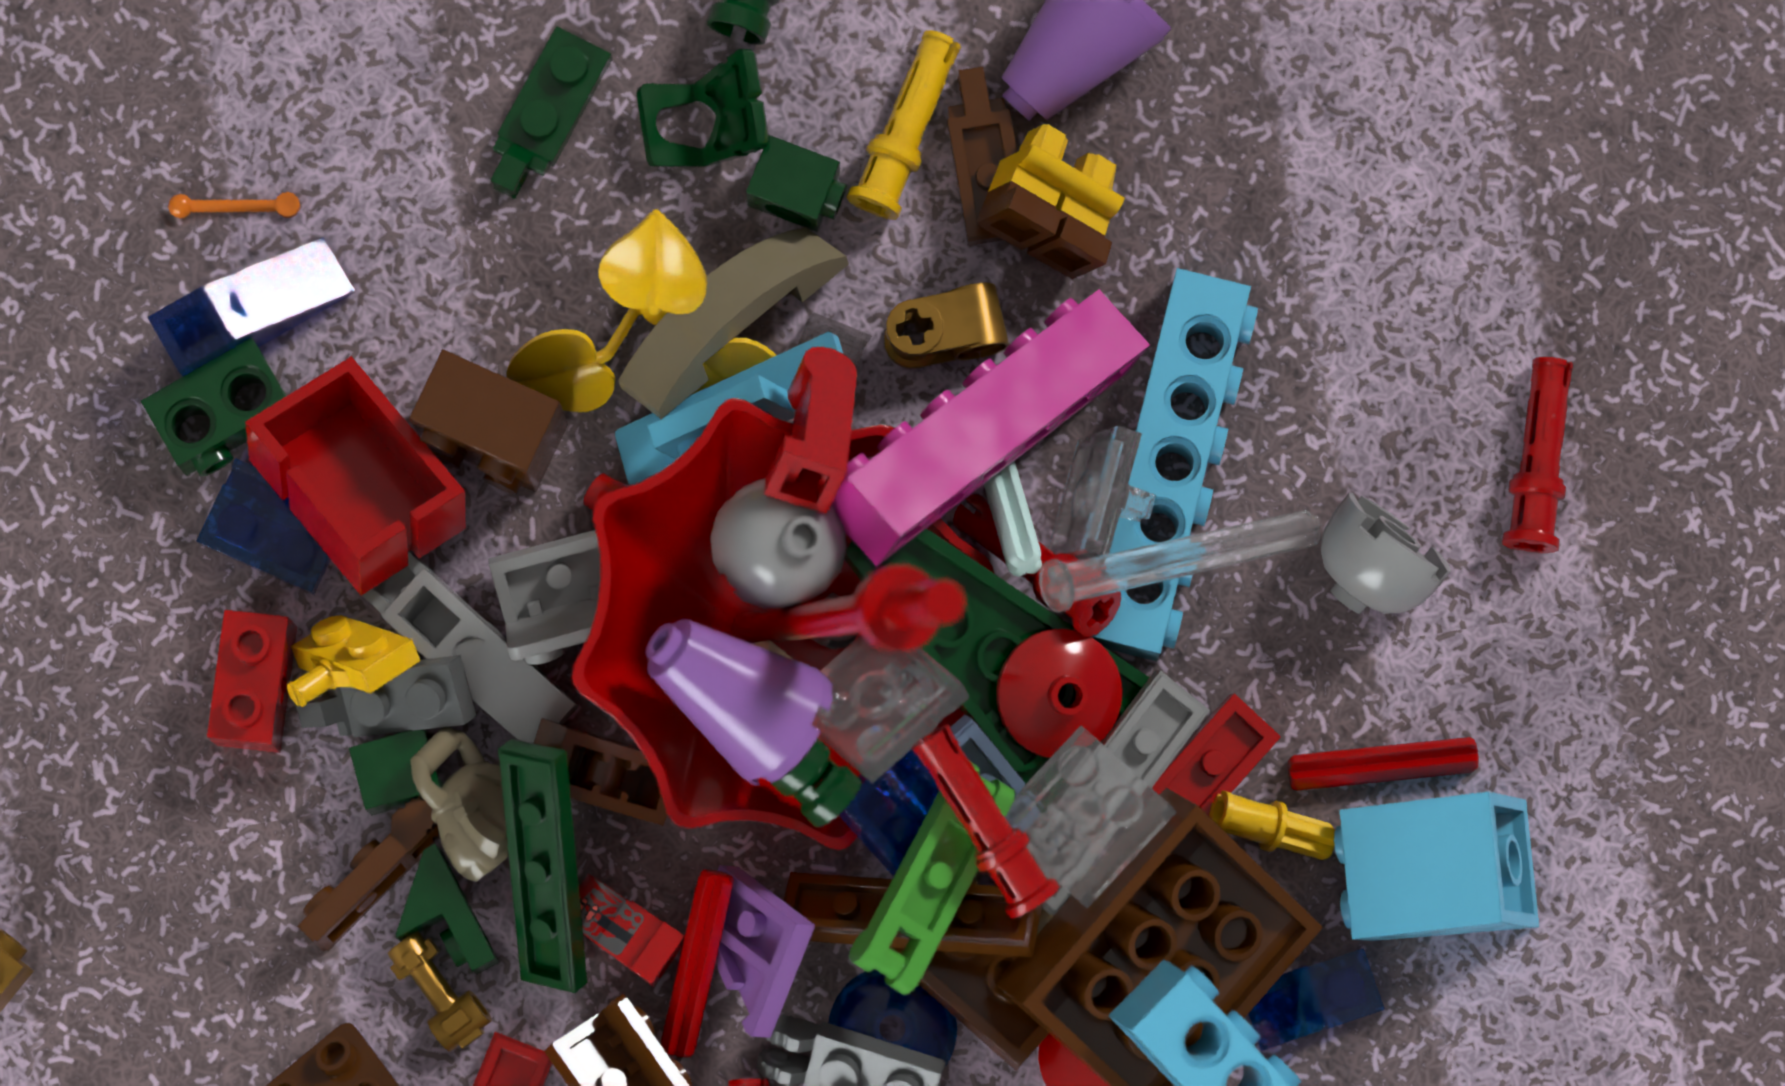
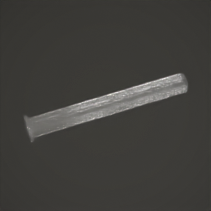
M1302 510L1067 564L1057 559L1049 560L1042 565L1040 570V590L1044 601L1051 610L1063 612L1070 609L1073 602L1314 547L1321 541L1320 528L1322 527V522L1319 516H1312L1308 510Z

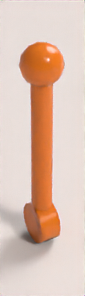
M290 192L280 194L276 200H191L187 195L177 194L170 199L168 209L171 215L176 218H185L191 212H277L283 218H292L300 211V201L295 194Z

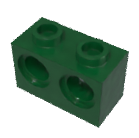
M251 337L141 400V403L182 472L188 476L197 471L203 477L228 465L234 458L230 451L247 442L245 421L287 395L260 348ZM258 383L266 387L265 399L258 408L251 411H242L235 407L236 395L243 386ZM194 415H204L210 418L209 432L202 440L195 443L181 441L180 428L186 419Z

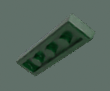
M510 739L498 748L521 981L576 993L587 984L567 752L562 749Z

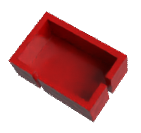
M352 356L245 421L249 461L282 501L289 497L291 512L361 596L409 566L408 552L410 550L420 559L466 529L465 490L424 442L419 441L420 437Z

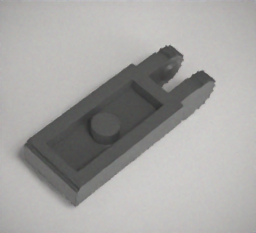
M783 1014L779 1016L772 1036L767 1038V1040L771 1041V1044L785 1047L789 1051L786 1052L776 1047L763 1049L762 1052H759L756 1069L759 1070L758 1073H761L763 1077L776 1080L777 1083L787 1086L804 1084V1086H940L946 1062H943L942 1059L827 1022H822L819 1025ZM812 1051L811 1057L798 1054L800 1052Z

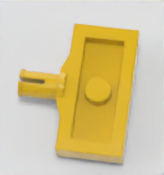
M343 615L331 616L316 623L311 628V634L291 646L298 667L309 672L295 681L289 682L287 684V691L293 702L298 706L301 705V707L306 706L308 702L329 689L335 690L338 687H353L371 694L420 662V658L411 638Z

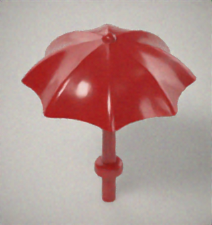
M738 398L727 399L717 408L701 436L682 456L664 470L646 480L607 492L596 501L593 511V522L600 550L598 604L590 634L573 666V684L582 696L609 713L632 737L644 754L657 779L666 812L675 825L681 828L692 829L722 821L771 823L799 831L828 848L842 850L850 846L857 839L872 811L888 793L908 776L924 767L916 758L918 755L914 752L912 746L918 740L943 725L948 724L951 727L964 715L914 649L926 644L937 631L939 625L950 624L962 615L965 607V597L961 588L956 583L949 580L932 581L922 570L909 565L882 567L870 573L861 582L844 560L841 572L827 590L801 605L764 609L742 601L733 592L737 590L729 584L725 574H719L713 562L711 533L719 509L727 500H731L737 491L754 481L766 478L785 435L792 436L793 423L775 418L746 400ZM879 424L851 430L848 463L862 453L868 460L879 454L878 444L894 427ZM941 518L927 527L928 530L994 573L993 566L987 557L959 538ZM831 592L840 596V598L824 600ZM687 619L750 644L771 641L792 659L814 667L825 674L832 683V703L829 712L819 706L812 725L820 730L818 738L829 748L830 759L837 766H848L861 779L860 790L850 804L829 823L821 827H815L802 815L801 803L794 796H783L763 777L758 778L759 785H752L743 779L648 673L649 658L646 655V650L651 638L659 628L665 624L673 625L679 620ZM857 634L853 643L841 649H830L821 646L811 639Z

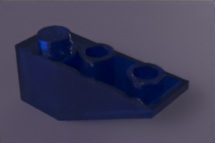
M324 237L205 284L147 318L178 372L183 377L251 337L260 347L352 295L355 291Z

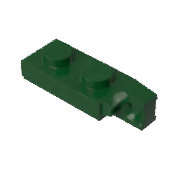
M558 26L555 27L497 133L498 138L493 151L502 155V158L491 178L494 189L516 199L530 171L544 177L549 167L555 166L613 59L611 53Z

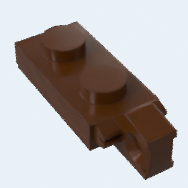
M983 66L958 70V84L962 104L948 106L949 119H947V127L967 244L971 246L1002 241L1003 239L977 225L976 221L1000 160L1017 152L1010 109H1006L1004 97L989 100Z

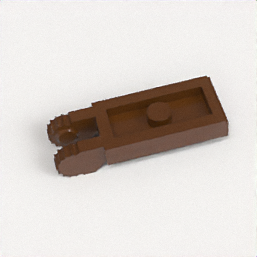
M418 797V799L414 800L411 798L409 803L405 802L406 806L399 808L391 816V834L381 843L375 839L366 844L350 862L349 867L353 871L335 889L328 885L315 894L303 910L307 917L297 927L322 951L327 950L329 952L421 859L423 850L435 844V839H440L438 825L431 819L432 808L424 799Z

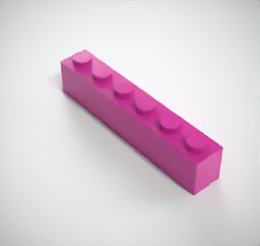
M1100 289L1080 304H1077L1072 297L1066 300L1048 316L1044 322L1047 328L1041 333L1037 334L1032 328L1024 331L1003 352L1007 357L998 365L991 358L984 361L962 382L965 389L958 395L954 396L949 390L941 393L921 412L920 417L923 421L914 428L906 421L898 425L878 444L877 448L880 450V453L871 460H868L862 453L848 463L847 473L831 505L840 518L844 531L876 567L1119 381L1147 350L1150 344Z

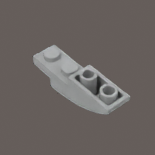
M411 550L408 552L409 566L362 595L400 635L411 638L416 650L426 659L461 655L472 700L519 741L534 743L541 718L564 724L579 707L536 665L526 664L525 658L511 660L507 649L506 637L495 626L483 619Z

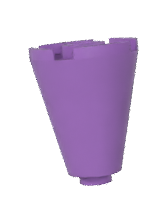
M1045 0L1001 77L1010 86L1002 96L1029 121L1037 112L1048 120L1165 40L1164 37L1172 28L1143 0Z
M687 619L679 620L673 625H663L656 631L647 646L646 655L649 658L648 673L733 769L752 785H759L758 778L760 777L765 778L771 783L781 779L801 761L816 741L820 730L814 727L812 722L819 706L829 712L832 703V683L818 669Z

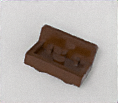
M624 994L612 1000L601 1012L553 1042L544 1051L568 1086H692L691 1079L684 1067L678 1061L670 1059L654 1037V1027L647 1014L641 1008L632 1005Z

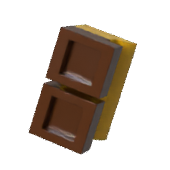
M1043 124L1027 133L1018 152L1000 160L976 224L1020 250L1028 248L1027 254L1068 278L1074 279L1106 265L1112 242L1105 238L1110 219L1120 210L1125 198L1112 190L1116 164L1099 154L1087 153L1076 159L1074 167L1062 161L1068 143L1066 134L1049 124Z

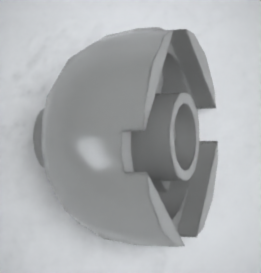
M766 478L754 481L742 487L743 489L737 491L733 498L727 500L719 509L711 533L713 562L719 574H725L729 584L737 590L733 592L744 602L764 609L801 605L827 590L841 572L847 551L844 526L832 505L827 514H823L764 495Z
M1350 492L1333 512L1323 532L1321 554L1324 568L1336 581L1330 592L1342 604L1358 614H1361L1366 606L1383 614L1407 612L1425 602L1438 589L1451 572L1447 561L1432 546L1425 555L1418 552L1420 549L1419 543L1405 531L1410 528L1390 512L1363 496H1360L1357 500L1354 494Z

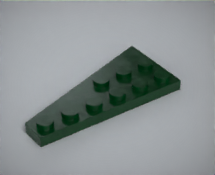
M927 528L877 567L857 544L847 536V551L844 560L861 582L870 573L882 567L909 565L922 570L932 581L949 580L961 588L965 597V607L962 615L950 624L939 625L929 641L914 650L962 712L979 726L1046 808L1045 811L1048 813L1098 745L1081 755L1062 759L1040 756L1023 748L1010 736L1000 718L996 699L997 682L1007 657L1026 638L1050 629L1077 630ZM1106 649L1117 665L1122 683V702L1117 717L1118 720L1150 677ZM1066 683L1058 691V701L1063 707H1068L1074 702L1076 697L1075 688L1072 684Z

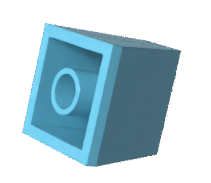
M1488 791L1339 810L1341 826H1337L1335 829L1334 845L1339 862L1345 864L1347 890H1343L1341 894L1340 907L1343 922L1348 929H1351L1352 939L1379 941L1539 927L1526 799Z

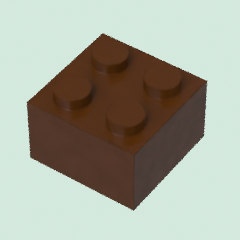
M444 349L441 350L409 417L420 437L419 441L424 442L441 463L459 469L463 460L476 465L480 471L485 473L482 478L485 482L513 495L518 494L521 486L535 493L537 492L568 426L560 401Z

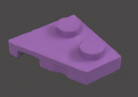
M720 865L718 871L733 876L734 885L717 954V969L726 989L739 990L749 1012V1015L741 1022L745 1032L751 1037L771 1038L815 925L740 867Z

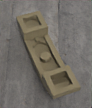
M806 227L774 235L740 252L706 276L708 283L706 296L703 303L695 311L683 315L667 312L641 343L618 381L621 389L662 419L708 381L703 366L705 361L788 293L803 303L849 265L847 257Z

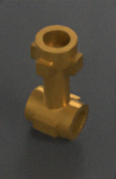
M417 931L402 940L387 953L394 963L390 969L399 981L411 975L436 1010L437 1014L430 1018L427 1024L438 1042L448 1052H451L458 1046L463 1049L485 1033L483 1027L489 1024L492 1018L483 1003L471 990H468L460 997L456 995L432 961L440 952L439 948L431 938L425 940L421 933Z

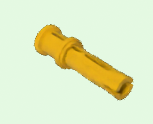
M924 31L916 51V56L905 77L889 120L882 134H876L868 143L866 150L870 157L857 186H851L846 195L847 200L855 207L884 219L897 220L899 218L902 208L898 201L910 173L917 172L922 163L920 158L921 152L918 150V147L942 93L949 71L961 49L959 42H953L954 39L938 31Z

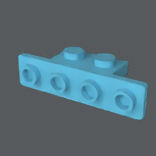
M826 332L690 395L662 419L651 413L617 429L615 438L629 485L640 483L657 474L682 456L701 436L717 408L727 399H743L775 418L784 421L793 419L796 410L788 401L787 391L805 352L812 347L822 346L843 353L838 336L831 332Z

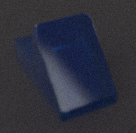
M1362 948L1282 974L1248 1015L1252 1027L1261 1037L1257 1042L1262 1052L1384 1011L1385 1008L1365 950Z

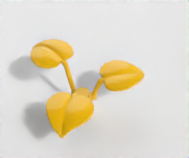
M654 209L633 230L615 241L601 258L598 274L603 289L617 303L629 308L607 345L596 352L592 340L583 332L570 329L551 330L532 338L518 349L508 364L506 378L560 401L564 411L589 412L595 410L609 400L614 392L616 383L613 371L604 363L613 358L639 315H643L649 323L657 325L667 312L678 315L688 314L695 311L703 303L708 284L704 268L686 238L658 209ZM733 338L703 363L708 381L694 393L776 356V354L758 341L748 338Z

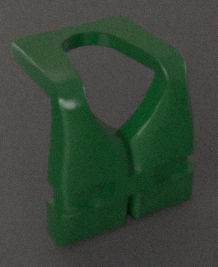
M738 49L727 57L726 63L717 64L694 84L645 83L637 88L636 97L646 161L649 166L705 167L745 157L749 153H756L767 147L770 139L764 102L757 99L762 94L756 54L751 49ZM694 102L706 104L715 113L716 118L713 130L704 148L669 142L660 135L656 126V117L660 110L680 107Z

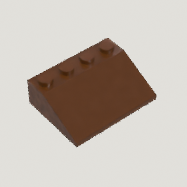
M1165 788L1037 934L1033 957L1018 956L995 984L1108 1086H1174L1108 1015L1164 959L1184 972L1191 965L1194 966L1219 991L1218 996L1213 1000L1216 1006L1226 1016L1234 1010L1242 1018H1245L1323 927L1198 805ZM1202 1022L1194 1024L1187 1031L1184 1041L1185 1048L1192 1046L1199 1040L1203 1030Z

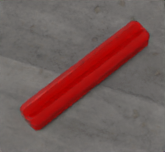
M1471 737L1293 755L1288 760V778L1291 788L1300 791L1466 774L1478 769L1479 755L1476 742Z
M703 869L697 880L660 1043L664 1051L670 1055L688 1058L694 1054L697 1046L734 885L733 876L722 871Z

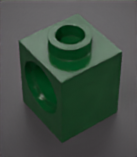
M769 135L770 143L767 147L763 148L746 190L747 206L818 232L823 217L832 220L836 218L846 193L847 184L838 181L840 178V161Z

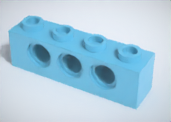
M1163 959L1108 1015L1174 1086H1226L1229 1075L1241 1066H1243V1077L1238 1086H1298L1301 1083L1299 1077L1280 1058L1273 1054L1266 1060L1253 1046L1261 1037L1244 1018L1234 1010L1226 1016L1216 1006L1213 1000L1218 996L1219 991L1192 965L1184 972ZM1202 1022L1203 1030L1199 1040L1192 1046L1185 1048L1184 1041L1187 1031L1194 1024Z

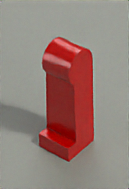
M822 346L812 347L805 352L787 391L788 401L796 410L792 436L785 435L766 476L764 495L827 514L847 473L857 380L855 365L843 353Z

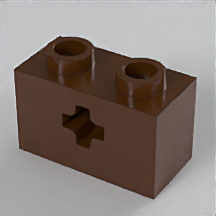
M541 718L533 744L566 750L571 799L664 826L667 812L660 788L648 761L639 747Z

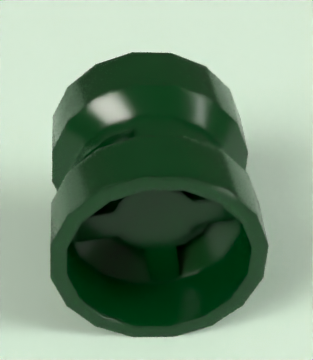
M720 0L712 4L706 23L712 30L731 37L734 25L746 29L743 42L752 45H763L771 28L767 15L771 7L779 4L780 0Z
M817 737L801 761L781 779L771 784L783 796H794L801 803L802 815L815 827H821L837 817L850 804L860 790L862 782L848 766H837L830 759L829 748Z

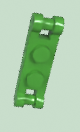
M972 763L977 773L979 774V767ZM980 776L993 796L998 808L1006 817L1015 798L1014 789L998 779L989 782ZM939 791L872 920L868 927L856 938L849 953V961L867 972L873 969L885 975L886 984L903 995L911 992L919 983L978 871V867L975 864L977 859L974 856L978 850L941 791ZM898 931L910 938L901 953L890 948Z

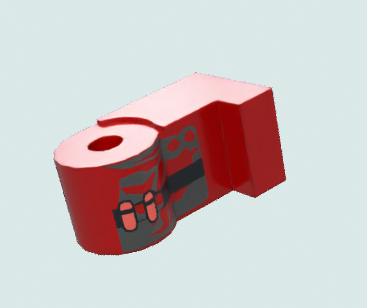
M587 873L579 885L583 936L655 988L681 950L685 936L634 901L625 899Z

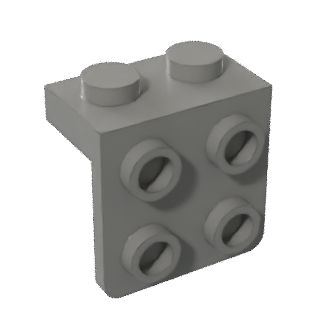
M595 530L488 558L489 568L506 624L507 649L511 660L525 658L526 664H542L562 656L564 653L563 648L586 642L596 613L600 588V550Z

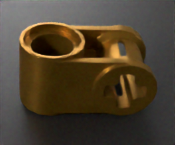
M989 282L969 284L945 293L903 301L890 311L884 334V348L888 357L896 365L906 369L922 368L954 360L965 361L998 354L1009 346L996 286L994 283ZM914 323L918 332H924L922 344L912 345L910 337L903 335L905 324Z

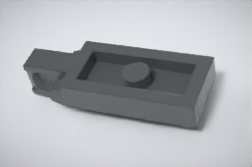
M461 655L420 660V662L371 694L353 687H338L335 690L329 689L308 702L304 707L296 705L302 728L326 727L337 723L340 736L353 734V737L465 725L476 717Z

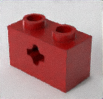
M224 610L207 738L215 745L281 753L288 701L287 684L291 679L294 657L291 646L295 644L297 626L289 617Z

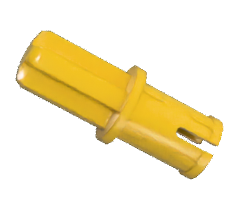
M1223 790L1221 794H1217L1210 809L1209 817L1225 833L1258 842L1260 848L1264 851L1272 852L1278 847L1320 860L1330 858L1335 846V829L1328 822L1290 812L1286 804L1274 801L1269 805Z

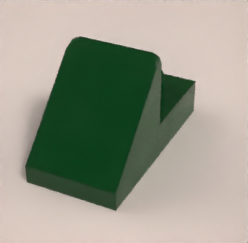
M433 844L423 850L395 937L402 941L417 931L422 932L445 919L449 928L439 934L454 964L458 968L468 962L471 970L478 975L500 962L442 850L436 844Z

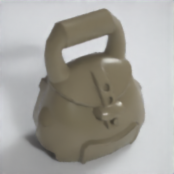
M443 727L410 759L412 779L423 799L432 808L431 819L438 825L441 843L451 865L467 879L478 881L509 856L500 766L485 761L478 747L465 733L460 730ZM458 749L464 766L454 772L440 788L431 780L430 775Z

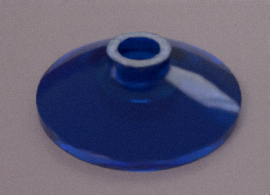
M876 969L870 972H862L844 986L834 1001L828 1022L942 1059L943 1062H946L945 1067L953 1054L957 1038L956 1018L921 986L917 984L911 992L903 995L887 985L885 975ZM890 1016L900 1018L905 1024L904 1035L896 1041L886 1040L880 1033L881 1022Z

